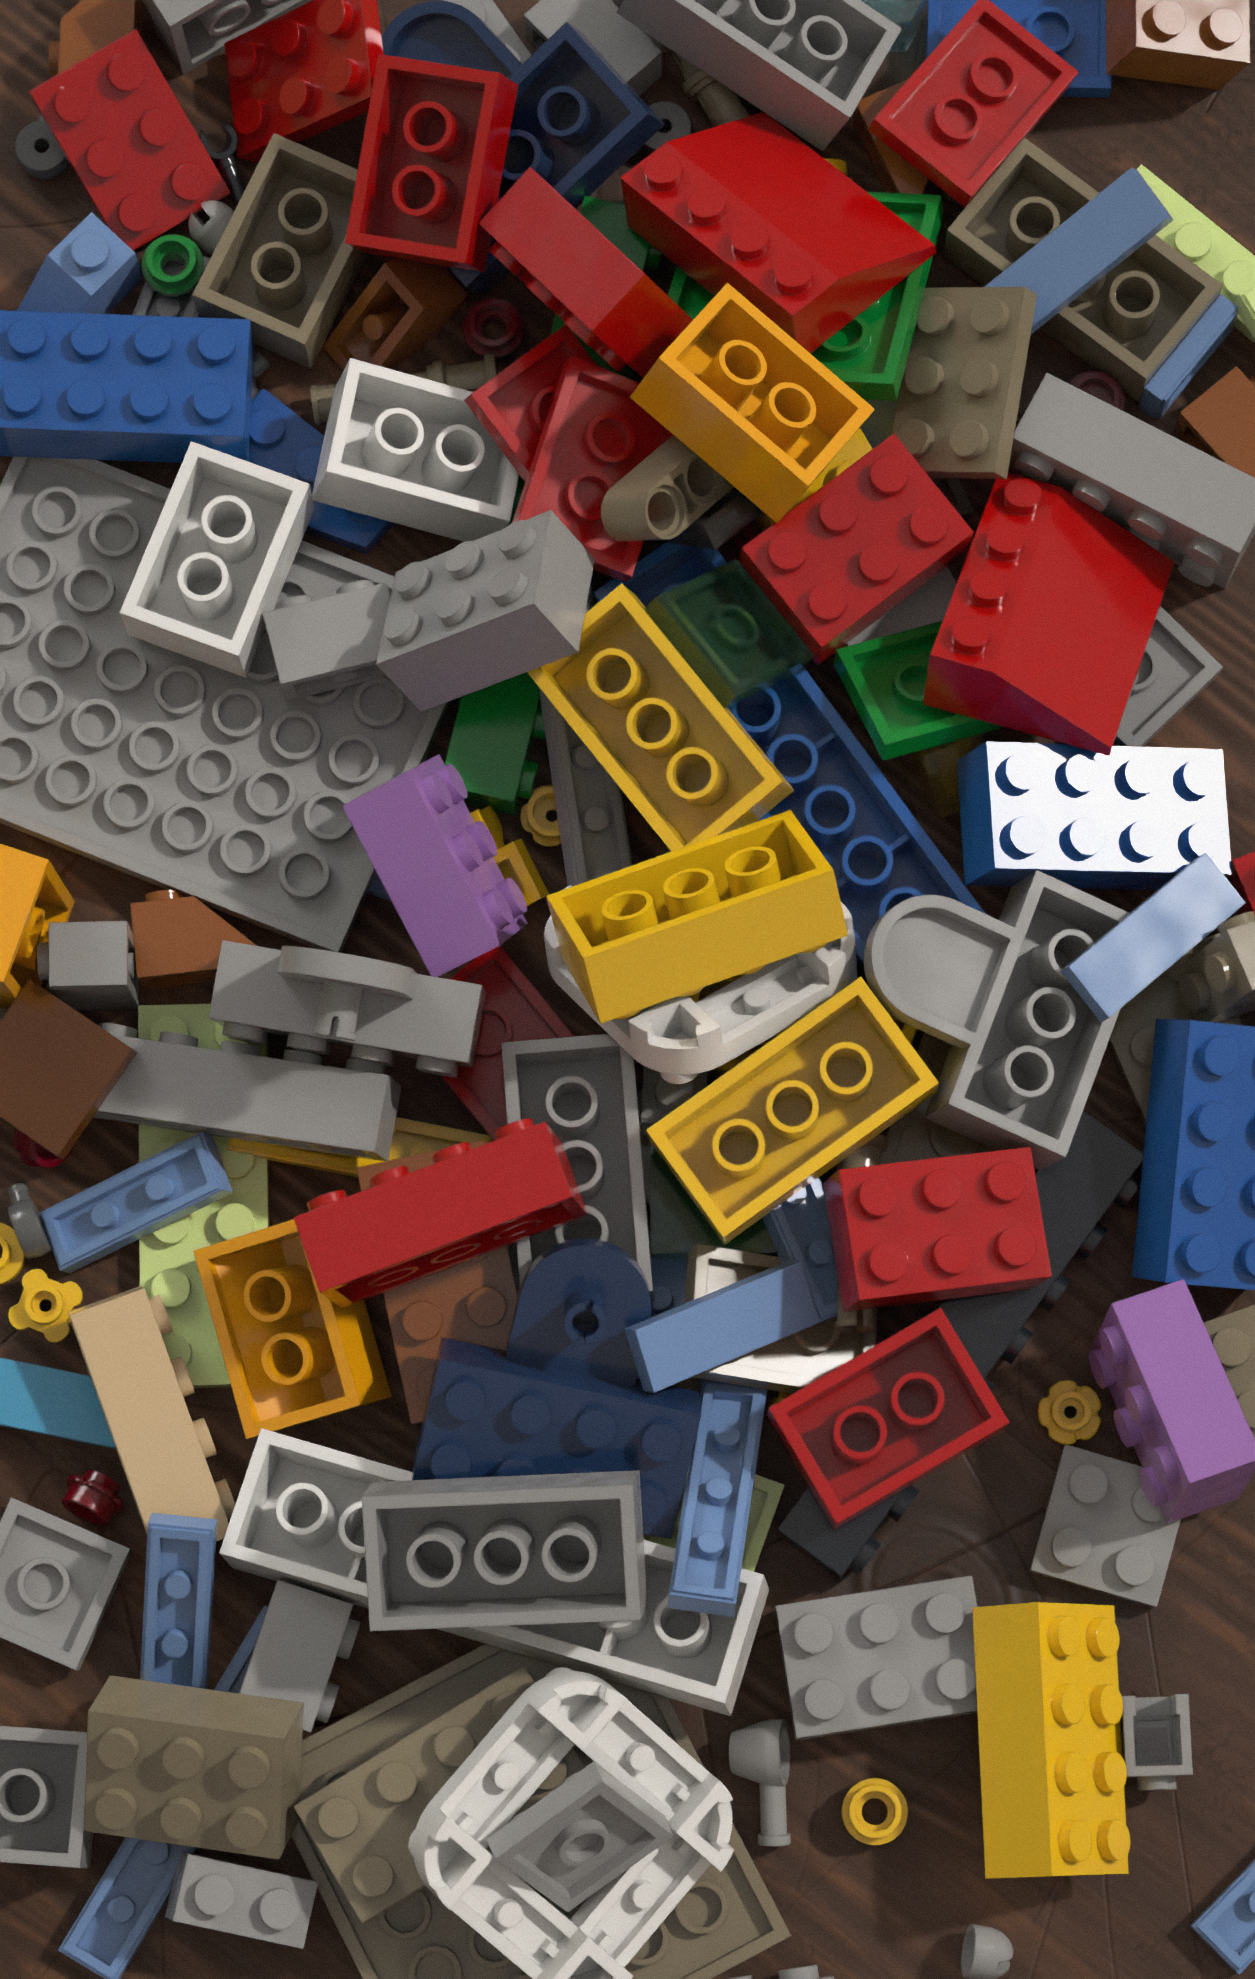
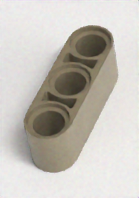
M673 435L609 489L601 505L602 522L607 533L617 541L670 540L683 532L734 486Z

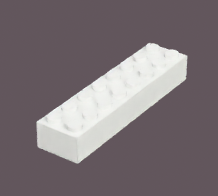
M261 1428L219 1554L233 1569L274 1581L280 1580L344 1602L368 1608L361 1496L372 1482L412 1480V1472ZM644 1540L647 1606L641 1620L436 1629L731 1716L769 1588L763 1574L741 1568L734 1617L667 1608L676 1549Z

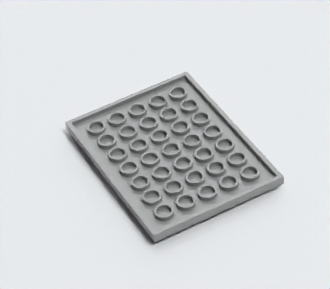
M13 457L0 485V823L166 890H178L184 897L194 896L209 907L314 949L342 953L377 873L342 806L374 787L425 762L450 701L421 712L388 677H383L285 702L267 628L264 631L246 678L128 635L120 615V610L171 489L97 460ZM301 541L276 604L286 598L300 595L310 596L312 600L337 595L336 590L339 587L360 580L372 581L373 585L387 582L391 597L395 577Z

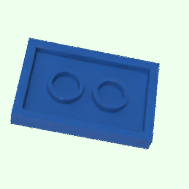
M927 0L926 58L977 0ZM990 0L1079 72L1073 83L1061 97H1110L1112 75L1106 74V0Z

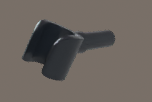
M220 122L227 141L224 148L219 152H214L210 149L203 130H199L197 135L209 156L216 160L237 207L245 191L244 184L236 167L237 163L233 156V152L237 148L238 139L236 132L231 126Z

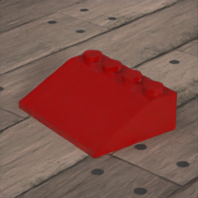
M765 112L667 141L620 177L627 223L633 231L714 296L727 283L730 284L809 353H812L936 254L935 244Z
M1008 473L1007 479H996L930 654L923 704L1110 756L1173 570L1174 561L1060 486Z

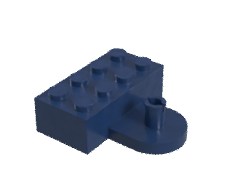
M427 1L406 9L388 25L382 35L384 55L498 72L518 84L498 201L525 171L531 167L576 209L583 203L584 196H590L664 126L663 122L587 37L567 21L523 64L481 18L465 7L448 1ZM492 236L490 240L489 249L496 242V240ZM490 251L488 252L485 273L449 267L465 287L484 296L510 272Z
M591 1238L564 1241L543 1252L530 1265L522 1280L506 1351L441 1337L413 1459L412 1480L639 1470L643 1534L672 1539L701 1418L699 1392L669 1386L655 1393L643 1391L641 1381L637 1379L638 1372L625 1328L651 1318V1299L645 1275L629 1254L611 1243Z

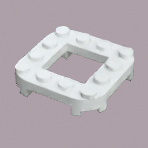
M841 902L848 936L828 942L817 951L798 953L769 963L761 970L740 977L696 1003L689 996L674 997L643 1008L632 1017L613 1019L600 1024L563 961L551 915L544 931L547 963L554 981L637 1062L660 1072L661 1077L672 1084L690 1082L698 1073L715 1069L798 1022L857 979L856 946L852 916L847 907Z
M559 1667L553 1669L544 1678L532 1684L519 1696L438 1791L421 1814L416 1829L409 1838L408 1847L410 1854L414 1858L418 1874L427 1888L449 1910L451 1909L532 1979H632L633 1975L624 1967L707 1868L712 1864L721 1872L731 1858L734 1849L728 1843L732 1831V1809L730 1802L733 1798L720 1780L707 1771L611 1685L595 1675L573 1671L566 1667ZM576 1745L594 1762L665 1815L674 1836L591 1895L569 1920L529 1884L497 1862L493 1854L487 1849L489 1846L487 1838L508 1824L570 1749Z

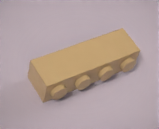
M139 1286L67 1312L146 1534L151 1513L217 1519L216 1541L224 1539L229 1525L228 1519H231L235 1502L226 1479L214 1483L206 1458L216 1455V1449L204 1417L192 1421L184 1397L195 1393L182 1356L172 1360L169 1358L162 1335L173 1332L161 1296L157 1295L148 1299L145 1288Z

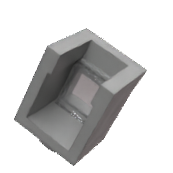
M1175 1694L1170 1697L1138 1698L1136 1696H1122L1123 1713L1120 1719L1122 1757L1126 1764L1127 1778H1136L1137 1791L1177 1789L1176 1776L1193 1775L1189 1694Z

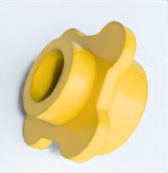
M41 1269L28 1271L22 1278L24 1290L18 1304L12 1306L9 1310V1321L18 1330L31 1328L39 1333H43L49 1342H61L70 1333L68 1324L71 1321L67 1312L74 1310L75 1307L82 1303L83 1292L79 1285L73 1281L62 1284L49 1279L47 1274ZM43 1300H49L52 1303L51 1309L47 1312H43L40 1309V1303Z

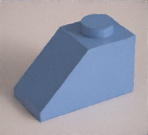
M91 212L46 256L17 311L108 314L144 279L136 253Z

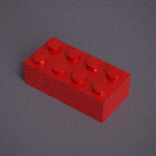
M531 1118L522 1119L497 1129L494 1132L497 1139L474 1149L471 1148L469 1142L455 1144L432 1155L434 1164L411 1173H409L407 1166L395 1167L370 1178L371 1188L348 1197L345 1190H337L310 1200L307 1203L309 1211L293 1218L319 1292L341 1308H345L587 1216L585 1204L562 1142L546 1122L534 1125Z

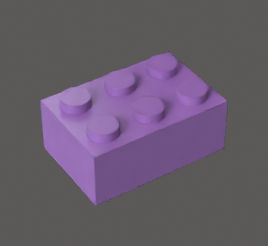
M439 754L374 787L342 806L424 964L433 977H438L500 946L528 924L523 913L527 912V905L521 890L513 879H504L493 858L497 855V847L490 831L483 822H474L464 802L468 794L462 777L453 765L448 764L445 766Z
M1182 1279L1112 1303L1092 1344V1351L1089 1352V1363L1097 1384L1102 1389L1109 1388L1116 1404L1117 1410L1114 1411V1421L1122 1442L1126 1447L1134 1446L1143 1469L1139 1471V1478L1146 1499L1151 1506H1160L1166 1523L1238 1499L1255 1472V1439L1185 1280Z

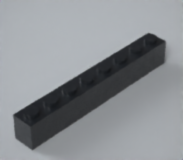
M1085 1111L1082 1112L1066 1157L1038 1170L1035 1174L1052 1277L1033 1289L945 1299L939 1306L991 1392L996 1385L986 1379V1377L1000 1358L1011 1365L1034 1334L1024 1327V1324L1037 1306H1040L1049 1313L1071 1283L1069 1279L1061 1274L1071 1259L1077 1254L1086 1261L1109 1230L1100 1224L1099 1221L1110 1205L1114 1202L1124 1209L1140 1187L1141 1174L1136 1169L1143 1161V1153ZM910 1485L834 1530L808 1486L779 1526L776 1534L838 1580L841 1579L848 1568L857 1575H860L882 1544L872 1537L875 1530L886 1515L898 1522L920 1490Z

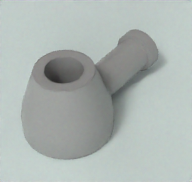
M764 1720L731 1732L729 1740L731 1773L759 1783L761 1833L757 1834L758 1845L785 1846L791 1844V1835L787 1832L786 1785L790 1771V1737L786 1720Z

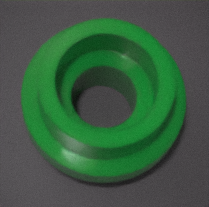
M165 235L154 240L145 250L142 257V272L147 284L157 293L170 297L181 296L189 293L197 286L204 272V259L199 247L189 238L181 235ZM171 260H180L185 264V267L178 275L170 276L163 272L165 264Z

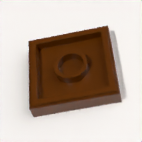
M29 979L0 1021V1117L64 1160L138 1052Z

